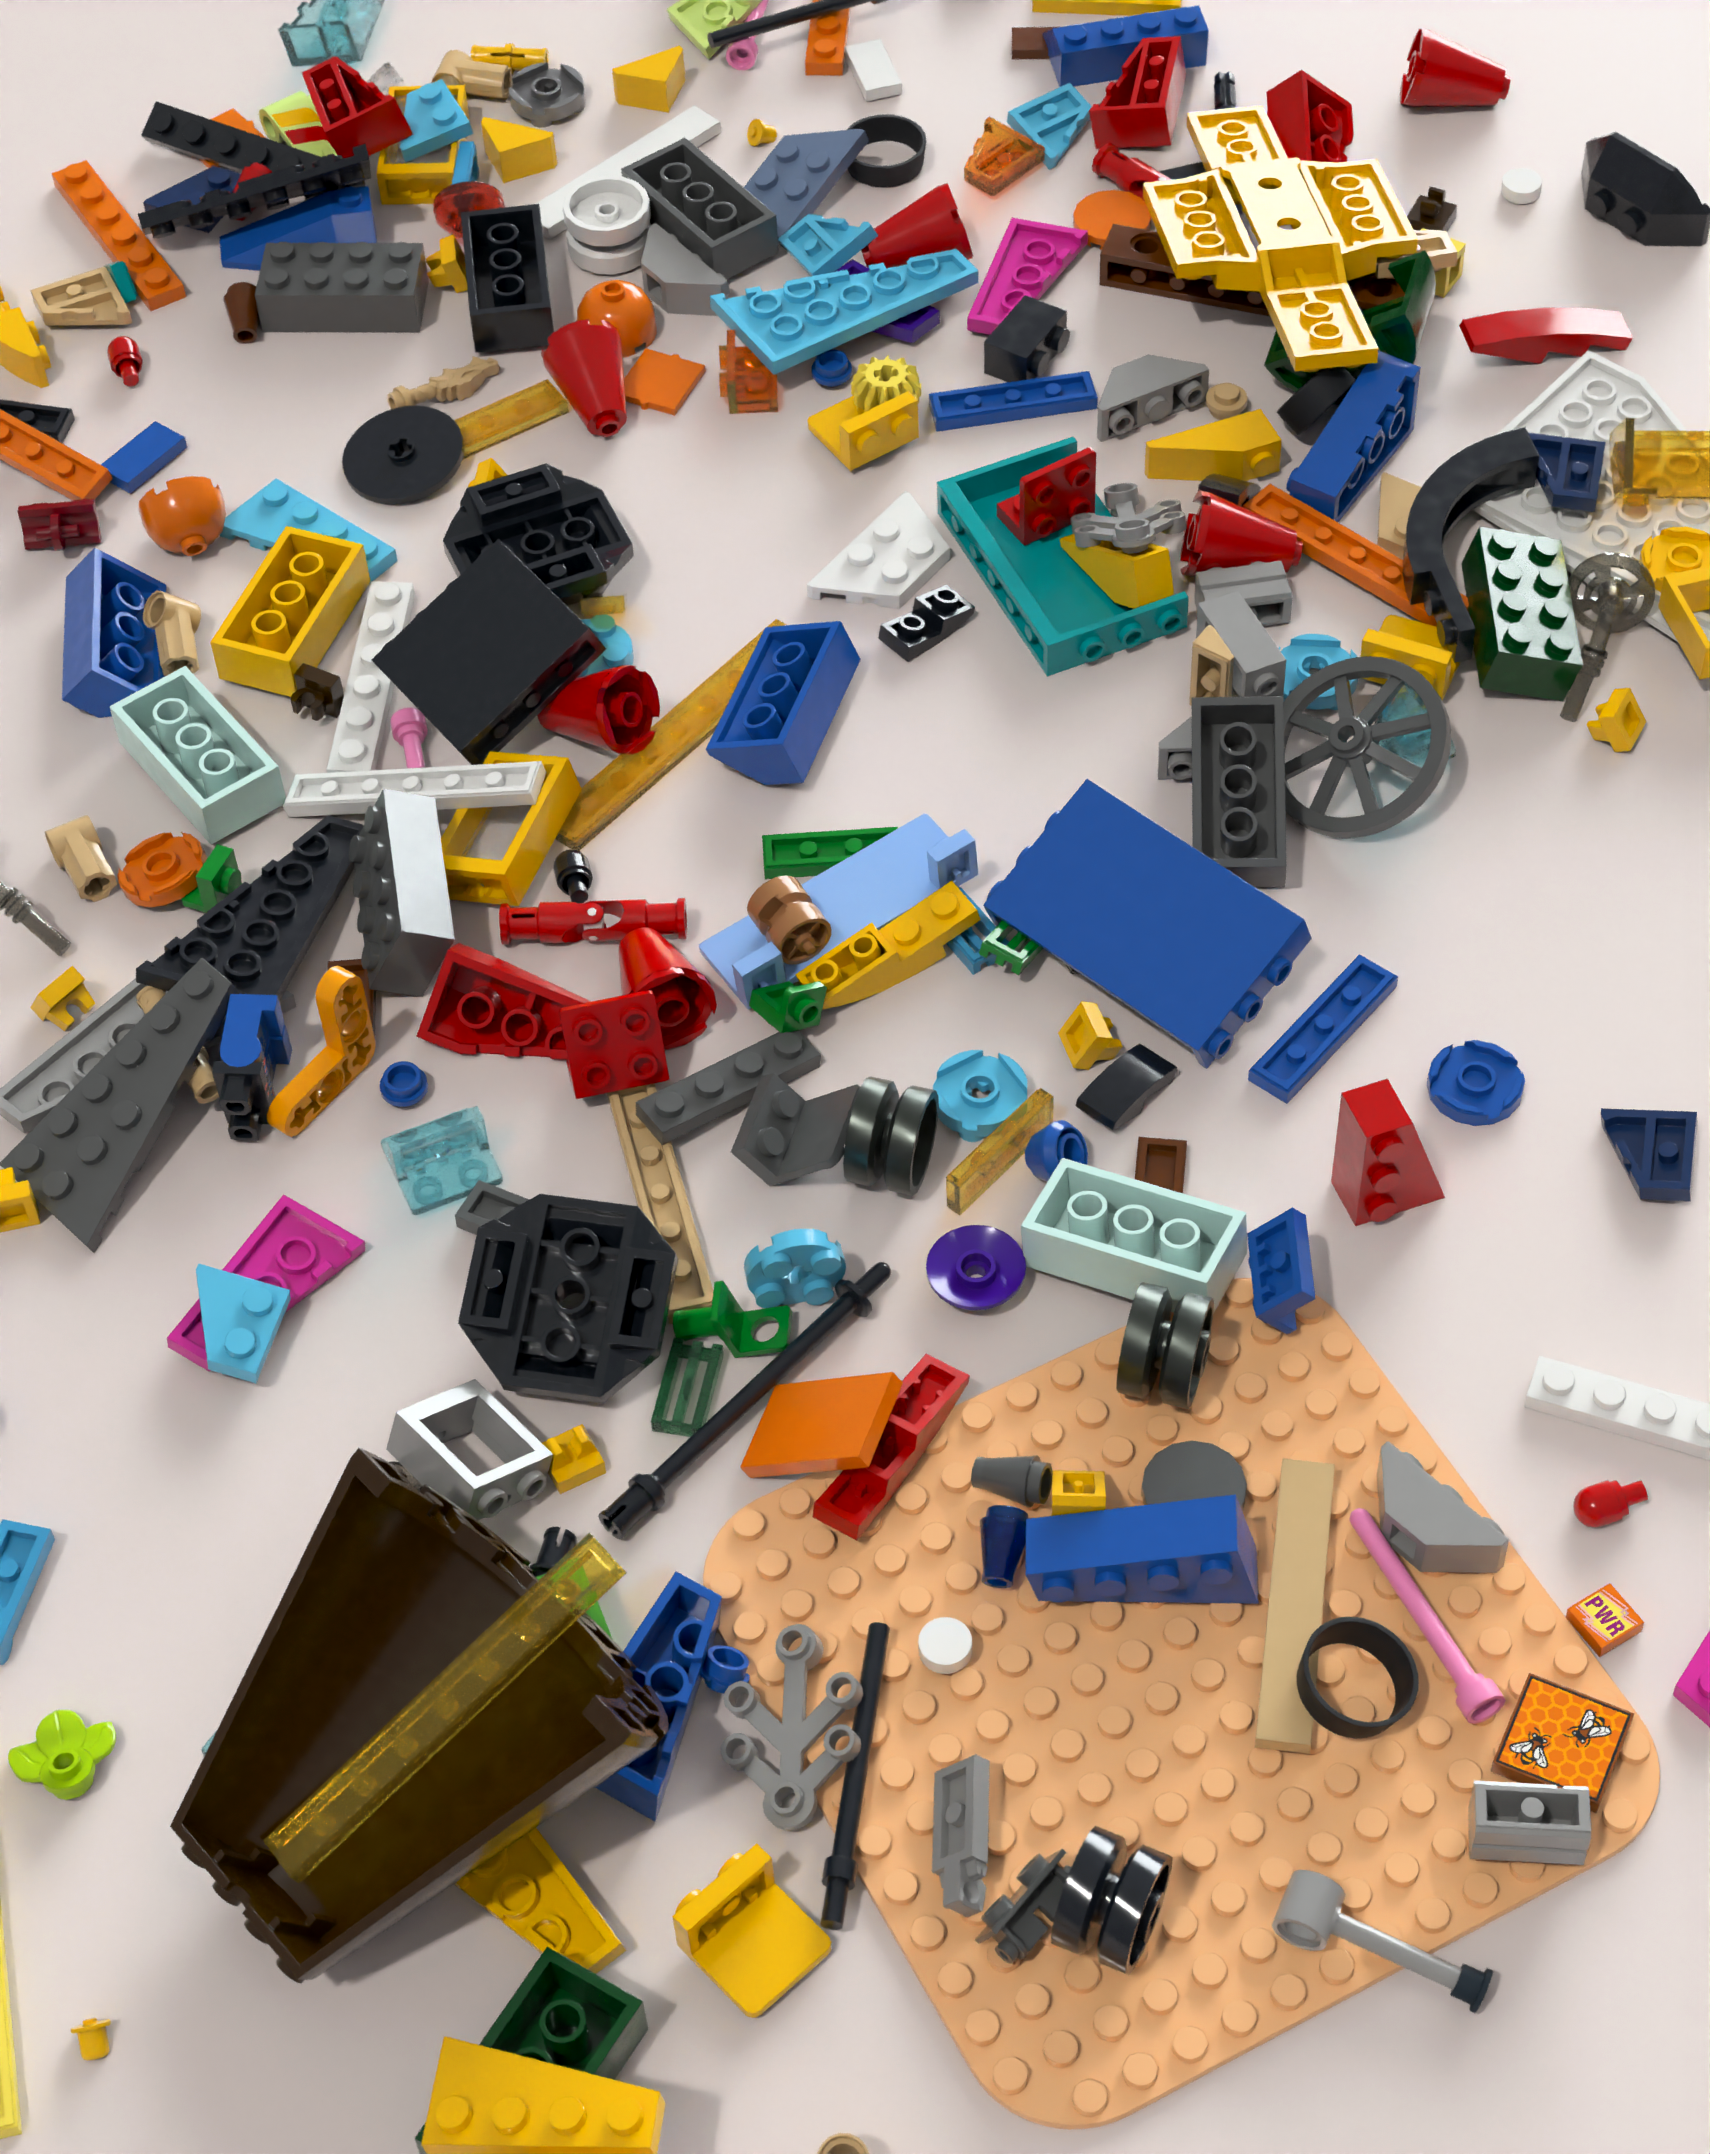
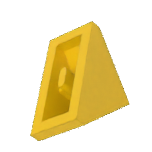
M679 45L612 69L615 101L619 105L669 113L686 81L684 55L681 46Z
M487 117L481 120L485 153L503 183L554 169L557 165L553 132Z
M1052 1470V1516L1106 1510L1105 1471Z

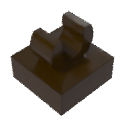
M1430 186L1428 197L1424 195L1418 197L1407 215L1413 230L1420 231L1424 228L1427 230L1448 231L1456 218L1457 205L1445 202V190Z
M303 663L294 673L297 690L291 696L293 712L298 714L306 706L310 708L312 720L318 721L325 714L338 718L344 698L340 676Z

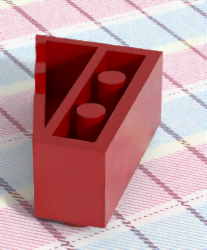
M337 56L302 72L324 132L336 154L342 155L343 159L354 156L352 147L365 144L368 156L370 157L414 135L396 99L390 94L384 95L372 81L368 83L363 80L358 71Z

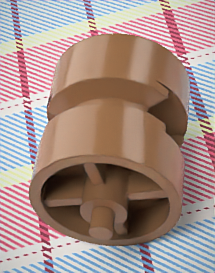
M779 876L765 882L753 893L748 902L747 913L762 935L766 937L767 942L772 941L782 953L783 962L786 964H799L813 958L826 946L831 937V925L818 907L812 903V899L799 881L792 876Z

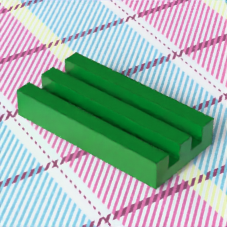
M1001 921L984 939L979 954L987 958L993 953L996 955V964L1003 967L1009 962L1013 964L1011 972L1020 975L1043 948L1030 941L1020 953L1017 952L1028 940L1020 932L1007 945L1002 944L1001 942L1014 928Z

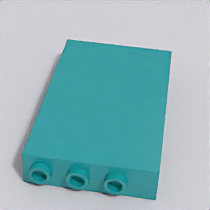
M1074 436L937 482L938 515L1047 677L1087 662L1096 661L1099 658L1127 648H1133L1164 635L1173 634L1187 628L1189 596L1185 591L1135 609L1114 603L1061 547L1060 538L1073 534L1072 525L1024 546L997 517V503L1020 494V479L1023 476L1077 453V440ZM1095 492V514L1113 517Z

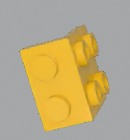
M909 391L864 413L857 412L854 397L851 396L810 416L807 420L808 429L850 471L919 438L918 400Z
M1397 615L1387 616L1379 631L1368 628L1362 639L1360 657H1384L1412 667L1430 682L1442 701L1461 663H1454L1452 659L1453 652H1450L1447 646H1441L1436 626ZM1376 677L1362 678L1383 685L1388 680ZM1405 685L1401 688V690L1415 693Z
M757 1843L744 1855L737 1853L729 1858L720 1868L717 1878L702 1891L696 1889L686 1895L672 1916L677 1946L746 2016L751 2018L758 2017L828 1956L832 1948L830 1937L775 1883L772 1858Z

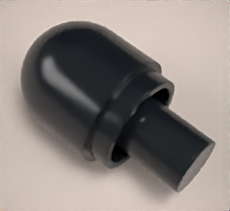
M565 850L556 857L553 865L557 885L563 893L570 895L572 902L584 903L588 899L587 891L591 887L593 879L589 861L578 850Z

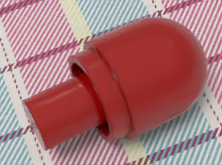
M116 337L110 342L107 349L111 369L117 376L122 378L126 386H135L139 382L138 373L141 371L143 364L140 349L137 343L130 337Z
M1606 1480L1579 1491L1573 1502V1510L1576 1518L1583 1525L1599 1528L1622 1520L1624 1516L1629 1515V1506L1647 1501L1648 1495L1641 1480L1624 1486H1620L1616 1480L1611 1482Z

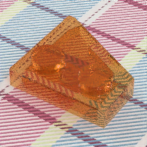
M989 116L984 122L983 135L981 138H977L973 147V155L969 156L964 167V181L993 197L1045 160V147Z

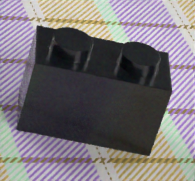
M1024 295L984 341V373L1006 382L1035 379L1037 376H1042L1053 357L1058 352L1064 351L1068 344L1070 331L1067 329V311Z

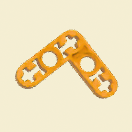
M340 966L329 969L322 976L316 989V1003L327 1046L277 1094L268 1109L267 1122L269 1125L290 1137L302 1132L365 1069L375 1052L376 1041L362 980Z

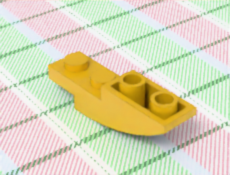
M0 286V302H2L0 303V365L28 383L40 388L47 387L49 383L45 370L52 367L44 344L37 346L41 344L36 325L33 320L26 322L20 307L10 309L8 301L4 299Z
M950 881L880 930L871 922L795 975L801 985L820 981L827 987L823 1009L843 1006L883 992L927 969L947 956L943 945L981 919L974 905L955 883Z

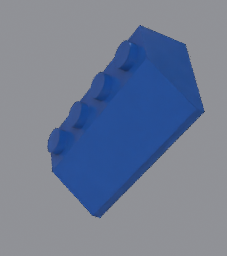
M1199 5L1090 23L1073 24L1052 28L1042 33L1059 87L1068 83L1075 87L1118 80L1122 75L1123 64L1143 38L1181 36L1185 69L1206 66L1209 29Z
M94 548L66 576L62 700L98 718L112 717L109 706L165 677L160 666L156 633L154 629L148 628L144 624L143 610L147 599L155 591L166 592V584L97 548Z
M833 621L765 627L706 747L709 756L764 785L804 783L861 660L842 622Z

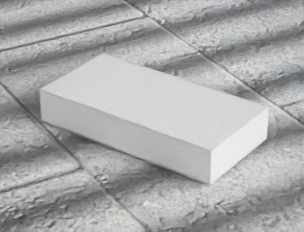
M881 39L845 46V58L867 102L902 94V82Z

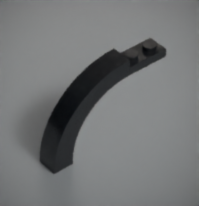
M1526 427L1485 438L1450 457L1425 481L1410 509L1403 553L1405 590L1410 605L1424 603L1428 616H1434L1437 623L1439 642L1441 646H1447L1448 650L1453 652L1452 659L1454 663L1471 660L1476 628L1448 569L1442 546L1454 526L1476 507L1495 497L1535 487L1539 454Z

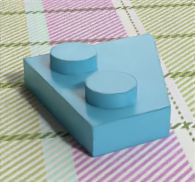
M442 79L425 84L421 88L407 93L404 117L414 135L401 140L400 149L405 162L473 134L470 121Z
M1068 83L1008 111L1007 124L1050 170L1056 166L1090 119L1089 110L1092 106L1071 83Z
M807 214L778 240L810 276H816L839 269L874 240L878 234L869 222H862L860 227L850 226L842 218L833 217L825 219L820 215Z

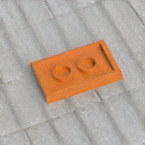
M894 1372L775 1385L740 1468L750 1478L869 1467L903 1382Z

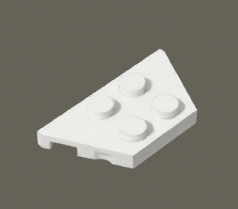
M905 491L807 584V596L811 599L821 600L822 593L846 595V603L861 605L873 603L879 607L900 609L950 560V547L913 496Z

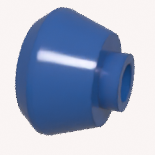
M1064 1120L1054 1121L1035 1133L1030 1138L1025 1149V1162L1035 1177L1048 1182L1062 1158L1087 1165L1088 1152L1083 1135L1072 1124Z

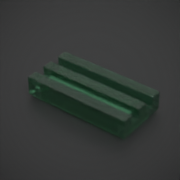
M673 1339L651 1418L652 1431L691 1437L706 1423L724 1356L723 1345L713 1343L711 1349L705 1348L701 1341L693 1340L691 1346L685 1345L684 1339ZM682 1359H688L672 1421H667L666 1418ZM700 1361L708 1362L692 1424H686L684 1419Z

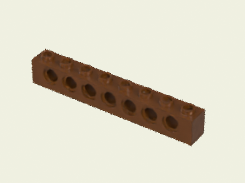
M1117 224L1112 225L1100 253L1099 285L1270 317L1262 296L1258 291L1216 289L1211 275L1203 276L1196 280L1177 279L1158 232ZM1375 273L1347 281L1360 311L1405 296V293L1395 279H1378Z

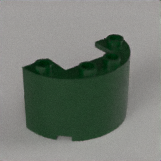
M1425 250L1389 263L1388 270L1405 293V296L1361 311L1378 346V350L1412 364L1419 349L1436 289L1434 268ZM1276 330L1264 366L1279 382L1297 392L1316 372L1294 371ZM1366 364L1356 368H1344L1356 380ZM1350 388L1334 404L1340 405Z

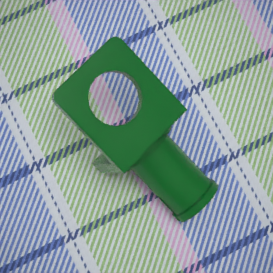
M722 1280L715 1281L712 1307L684 1311L676 1310L674 1312L673 1330L675 1337L679 1338V1342L718 1336L724 1341L734 1358L782 1352L790 1344L793 1313L787 1305L743 1311ZM766 1321L778 1322L779 1328L774 1337L764 1342L754 1340V1332L760 1324Z

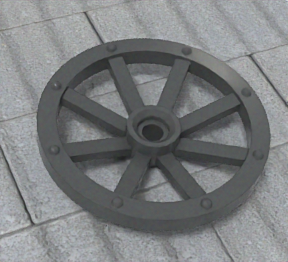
M1373 656L1355 657L1335 662L1302 681L1284 700V751L1293 726L1328 738V741L1285 763V810L1305 828L1321 835L1336 838H1357L1376 834L1397 825L1412 815L1437 787L1445 771L1451 748L1449 716L1441 697L1430 682L1422 674L1402 662ZM1368 677L1388 679L1361 713L1355 717L1349 681ZM1404 685L1422 699L1428 712L1372 725ZM1332 687L1335 688L1339 720L1335 724L1302 713L1318 696ZM1431 729L1430 747L1422 768L1379 745V740ZM1351 736H1354L1352 740L1347 742ZM1332 757L1310 808L1305 807L1295 798L1287 780ZM1372 759L1414 781L1398 798L1381 809L1378 807L1366 764L1370 763ZM1350 767L1364 815L1354 817H1331L1324 815L1345 768Z

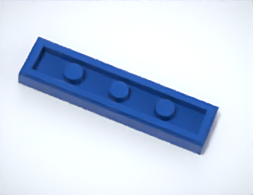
M1089 371L929 394V406L936 432L1097 409L1098 403Z
M1359 954L1250 1068L1248 1081L1287 1104L1395 990L1398 976Z

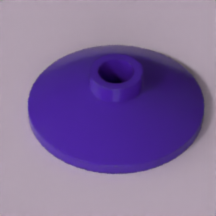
M968 1225L947 1232L934 1243L927 1257L926 1274L933 1291L948 1304L966 1310H986L1002 1305L1019 1291L1026 1275V1260L1019 1244L1007 1233L990 1226ZM978 1274V1275H981V1276H983V1277H980V1278H972V1277H970V1276H971V1275Z

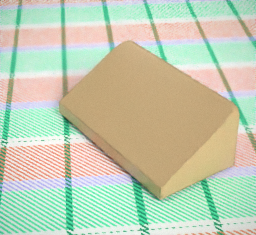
M1208 625L1192 644L1190 705L1191 697L1232 696L1234 656L1216 629L1211 625Z

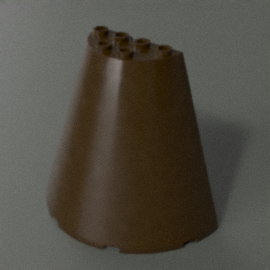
M358 1448L350 1458L170 1825L184 1843L181 1847L184 1855L195 1865L207 1870L215 1880L212 1884L214 1891L224 1901L233 1906H239L241 1903L244 1905L243 1915L247 1918L244 1922L245 1928L257 1940L268 1944L279 1957L276 1960L279 1969L287 1977L298 1983L317 1978L645 1754L660 1742L668 1732L669 1727L667 1714L653 1688L646 1684L641 1687L632 1678V1673L637 1668L611 1637L561 1588L552 1583L549 1586L542 1584L531 1574L533 1570L529 1567L530 1561L455 1503L426 1484L418 1491L406 1479L407 1475L400 1468L361 1448Z

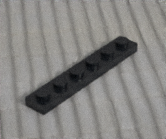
M157 101L141 134L147 142L200 160L215 163L218 166L241 173L243 168L250 167L252 163H260L272 172L294 165H304L305 170L313 168L312 163L320 158V156ZM342 186L328 189L327 192L342 189Z

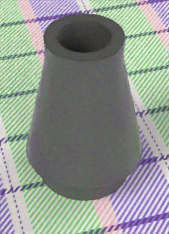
M1039 1456L977 1457L972 1468L971 1483L974 1488L985 1489L1030 1508L1034 1503L1045 1504L1052 1485V1466L1048 1462H1041Z

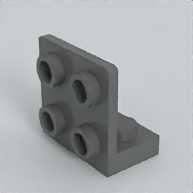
M775 1073L760 1077L731 1153L769 1186L834 1167L844 1155L848 1125L860 1086L856 1084L805 1101Z

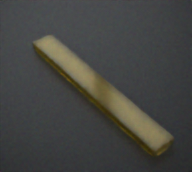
M775 619L767 627L784 626L787 624ZM763 631L654 724L650 731H656L654 738L643 751L633 755L620 754L581 788L579 796L555 838L557 841L570 849L580 851L714 733Z
M590 1532L263 1840L289 1877L297 1883H300L627 1573Z

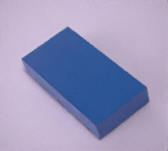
M154 421L101 465L109 469L113 478L110 483L131 494L187 448L184 436Z

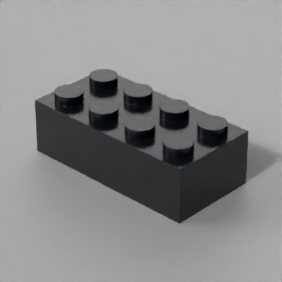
M532 204L461 212L469 312L475 353L549 345L547 339L554 333L540 205Z

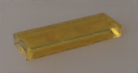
M546 379L454 420L464 440L463 459L568 413L567 400Z
M1042 1088L1036 1090L946 1176L947 1207L961 1215L1025 1153L1030 1138L1053 1122L1054 1096Z

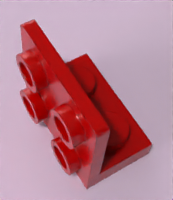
M1088 447L1023 476L1020 479V494L997 503V517L1025 546L1071 525L1072 516L1081 513L1095 514L1096 452L1091 447Z
M646 990L563 1007L559 1010L568 1057L566 1063L576 1099L670 1080L653 991Z

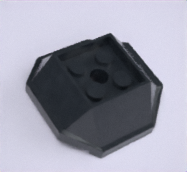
M547 463L467 488L461 499L460 509L452 519L443 538L445 554L457 577L477 560L483 551L487 550L499 539L566 606L603 595L614 576L634 556L633 544L603 490L583 480L565 476L562 470Z
M539 1194L515 1207L501 1218H495L478 1227L458 1324L504 1390L604 1404L660 1356L678 1258L675 1251L663 1239L638 1206ZM573 1293L585 1295L583 1302L578 1307L572 1309L561 1307L562 1302L568 1295Z

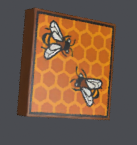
M1529 1673L1493 1760L1490 1772L1518 1783L1556 1785L1557 1788H1563L1564 1785L1589 1787L1590 1811L1597 1813L1631 1726L1634 1713Z

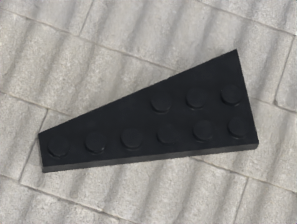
M362 144L352 147L354 156L344 159L342 155L335 156V154L320 157L319 160L312 163L313 168L305 170L304 165H294L239 182L237 192L231 194L228 190L221 191L220 189L207 192L199 198L200 203L192 205L191 200H181L139 213L138 217L141 228L145 235L152 233L153 238H163L175 234V227L190 224L191 229L203 228L214 224L213 218L228 214L231 220L251 215V208L266 205L267 210H274L290 205L289 199L304 196L305 200H309L327 192L328 189L342 186V189L346 187L365 186L364 180L371 179L370 160L366 145Z
M330 815L326 816L293 843V850L280 861L271 860L262 867V875L251 884L244 882L197 919V927L182 939L175 937L164 946L165 953L151 963L146 960L137 967L136 982L169 991L203 958L239 991L238 994L278 995L280 1001L355 868L354 863L349 860V846L352 837L359 835L364 825Z

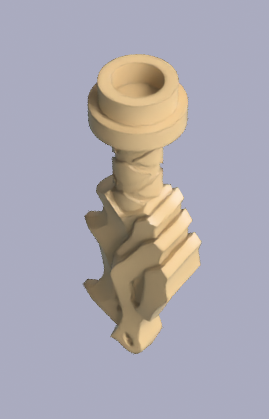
M472 356V361L467 366L456 369L445 368L441 376L430 377L429 384L426 383L411 390L403 385L395 387L393 392L387 394L389 407L394 409L403 406H415V404H420L427 401V399L430 400L435 397L439 402H443L446 399L453 401L455 398L464 400L465 398L472 397L476 390L484 383L485 378L498 375L499 364L497 360L491 357L484 360Z

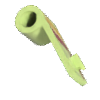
M299 91L259 110L261 125L270 140L279 143L285 141L288 146L320 157L330 154L337 155L324 132L310 95L307 96L304 92Z

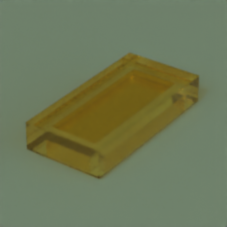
M626 594L590 596L580 599L581 614H584V616L624 613L628 609Z

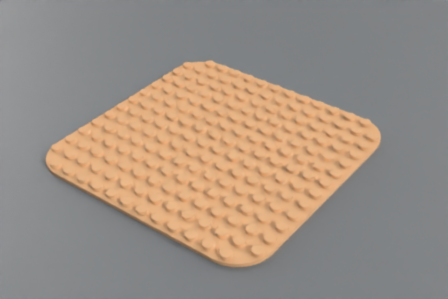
M1252 1278L1233 1279L1213 1314L1211 1341L1206 1365L1189 1409L1162 1402L1159 1394L1161 1369H1159L1153 1389L1143 1399L1117 1392V1372L1126 1326L954 1406L912 1471L857 1541L812 1517L815 1501L842 1472V1470L813 1472L747 1504L735 1513L720 1529L708 1551L704 1565L703 1586L722 1596L720 1622L717 1632L725 1646L733 1647L747 1656L749 1665L746 1673L750 1677L748 1684L760 1695V1703L781 1723L785 1664L778 1658L775 1646L777 1638L783 1629L795 1624L808 1626L820 1638L823 1644V1655L820 1662L807 1672V1718L827 1697L826 1685L834 1674L839 1672L850 1673L860 1683L869 1625L879 1622L889 1626L890 1632L853 1860L858 1863L857 1874L979 2084L1000 2105L1028 2121L1059 2129H1088L1117 2122L1404 1969V1967L1333 1934L1330 1935L1326 1947L1320 1951L1305 1950L1280 1938L1274 1932L1272 1922L1291 1875L1295 1871L1309 1870L1332 1879L1345 1892L1341 1913L1432 1954L1623 1851L1642 1832L1654 1810L1659 1792L1660 1767L1657 1751L1647 1727L1510 1542H1508L1504 1566L1497 1573L1420 1572L1394 1550L1475 1674L1480 1673L1485 1679H1492L1505 1698L1503 1707L1494 1716L1476 1724L1468 1723L1456 1705L1458 1697L1455 1693L1456 1683L1351 1525L1350 1514L1355 1509H1365L1380 1529L1377 1470L1381 1447L1389 1441L1401 1452L1413 1455L1421 1463L1424 1471L1440 1484H1446L1454 1488L1460 1494L1464 1503L1481 1517L1492 1518L1344 1319L1333 1307L1317 1295H1315V1300L1295 1310L1297 1329L1290 1334H1285L1256 1317L1253 1308ZM1171 1312V1318H1170V1321H1171V1322H1172V1318H1173L1174 1312ZM1191 1440L1214 1444L1229 1452L1242 1467L1247 1483L1243 1514L1257 1548L1259 1604L1078 1601L1057 1603L1038 1601L1026 1577V1519L1052 1516V1485L1045 1504L1034 1503L1032 1507H1026L985 1489L974 1488L971 1483V1474L976 1458L1039 1456L1041 1462L1051 1464L1052 1470L1105 1471L1107 1510L1144 1505L1141 1496L1144 1471L1156 1453L1171 1444ZM1282 1458L1335 1464L1321 1625L1340 1617H1359L1379 1623L1392 1631L1408 1648L1415 1661L1419 1678L1417 1697L1408 1713L1375 1736L1368 1738L1340 1736L1327 1730L1313 1718L1310 1754L1255 1748ZM950 1617L964 1623L971 1633V1659L963 1669L955 1673L940 1674L933 1672L920 1659L918 1647L919 1634L928 1622L936 1618ZM802 1637L796 1639L790 1645L789 1651H794L800 1647ZM1330 1644L1319 1649L1316 1690L1326 1703L1337 1712L1354 1720L1378 1722L1389 1719L1395 1705V1689L1390 1674L1383 1664L1368 1651L1350 1644ZM1529 1673L1634 1713L1631 1726L1597 1813L1590 1811L1591 1840L1584 1865L1470 1859L1468 1806L1472 1796L1474 1781L1518 1783L1490 1771ZM845 1684L840 1687L837 1698L847 1696L851 1691V1684ZM855 1707L845 1710L805 1752L803 1771L826 1750L824 1747V1737L831 1727L844 1724L852 1729ZM841 1737L836 1743L835 1750L839 1751L846 1748L850 1737ZM976 1754L989 1761L988 1863L986 1864L988 1870L986 1876L981 1878L986 1886L983 1911L969 1917H964L960 1913L943 1907V1888L941 1887L940 1877L932 1873L934 1775L937 1771ZM844 1762L816 1791L817 1805L834 1835L847 1762ZM1095 1826L1125 1838L1127 1846L1125 1865L1134 1851L1142 1845L1173 1857L1172 1870L1158 1920L1137 1965L1129 1975L1099 1963L1097 1955L1098 1938L1093 1946L1081 1956L1051 1944L1053 1922L1038 1908L1033 1914L1048 1930L1023 1960L1016 1959L1012 1964H1009L1001 1959L995 1951V1947L999 1943L993 1937L979 1944L975 1941L977 1936L987 1926L981 1920L984 1913L1003 1894L1009 1899L1022 1885L1016 1877L1032 1858L1039 1853L1046 1858L1063 1849L1066 1854L1057 1864L1062 1869L1066 1865L1072 1867L1088 1833Z

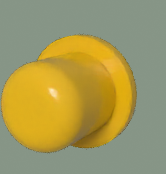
M760 119L751 121L747 130V140L750 145L758 146L760 143L775 142L777 137L775 127L764 124Z
M97 2017L83 2020L82 2025L70 2029L71 2033H77L81 2057L84 2060H95L108 2055L109 2043L106 2026L111 2025L110 2019L97 2021Z

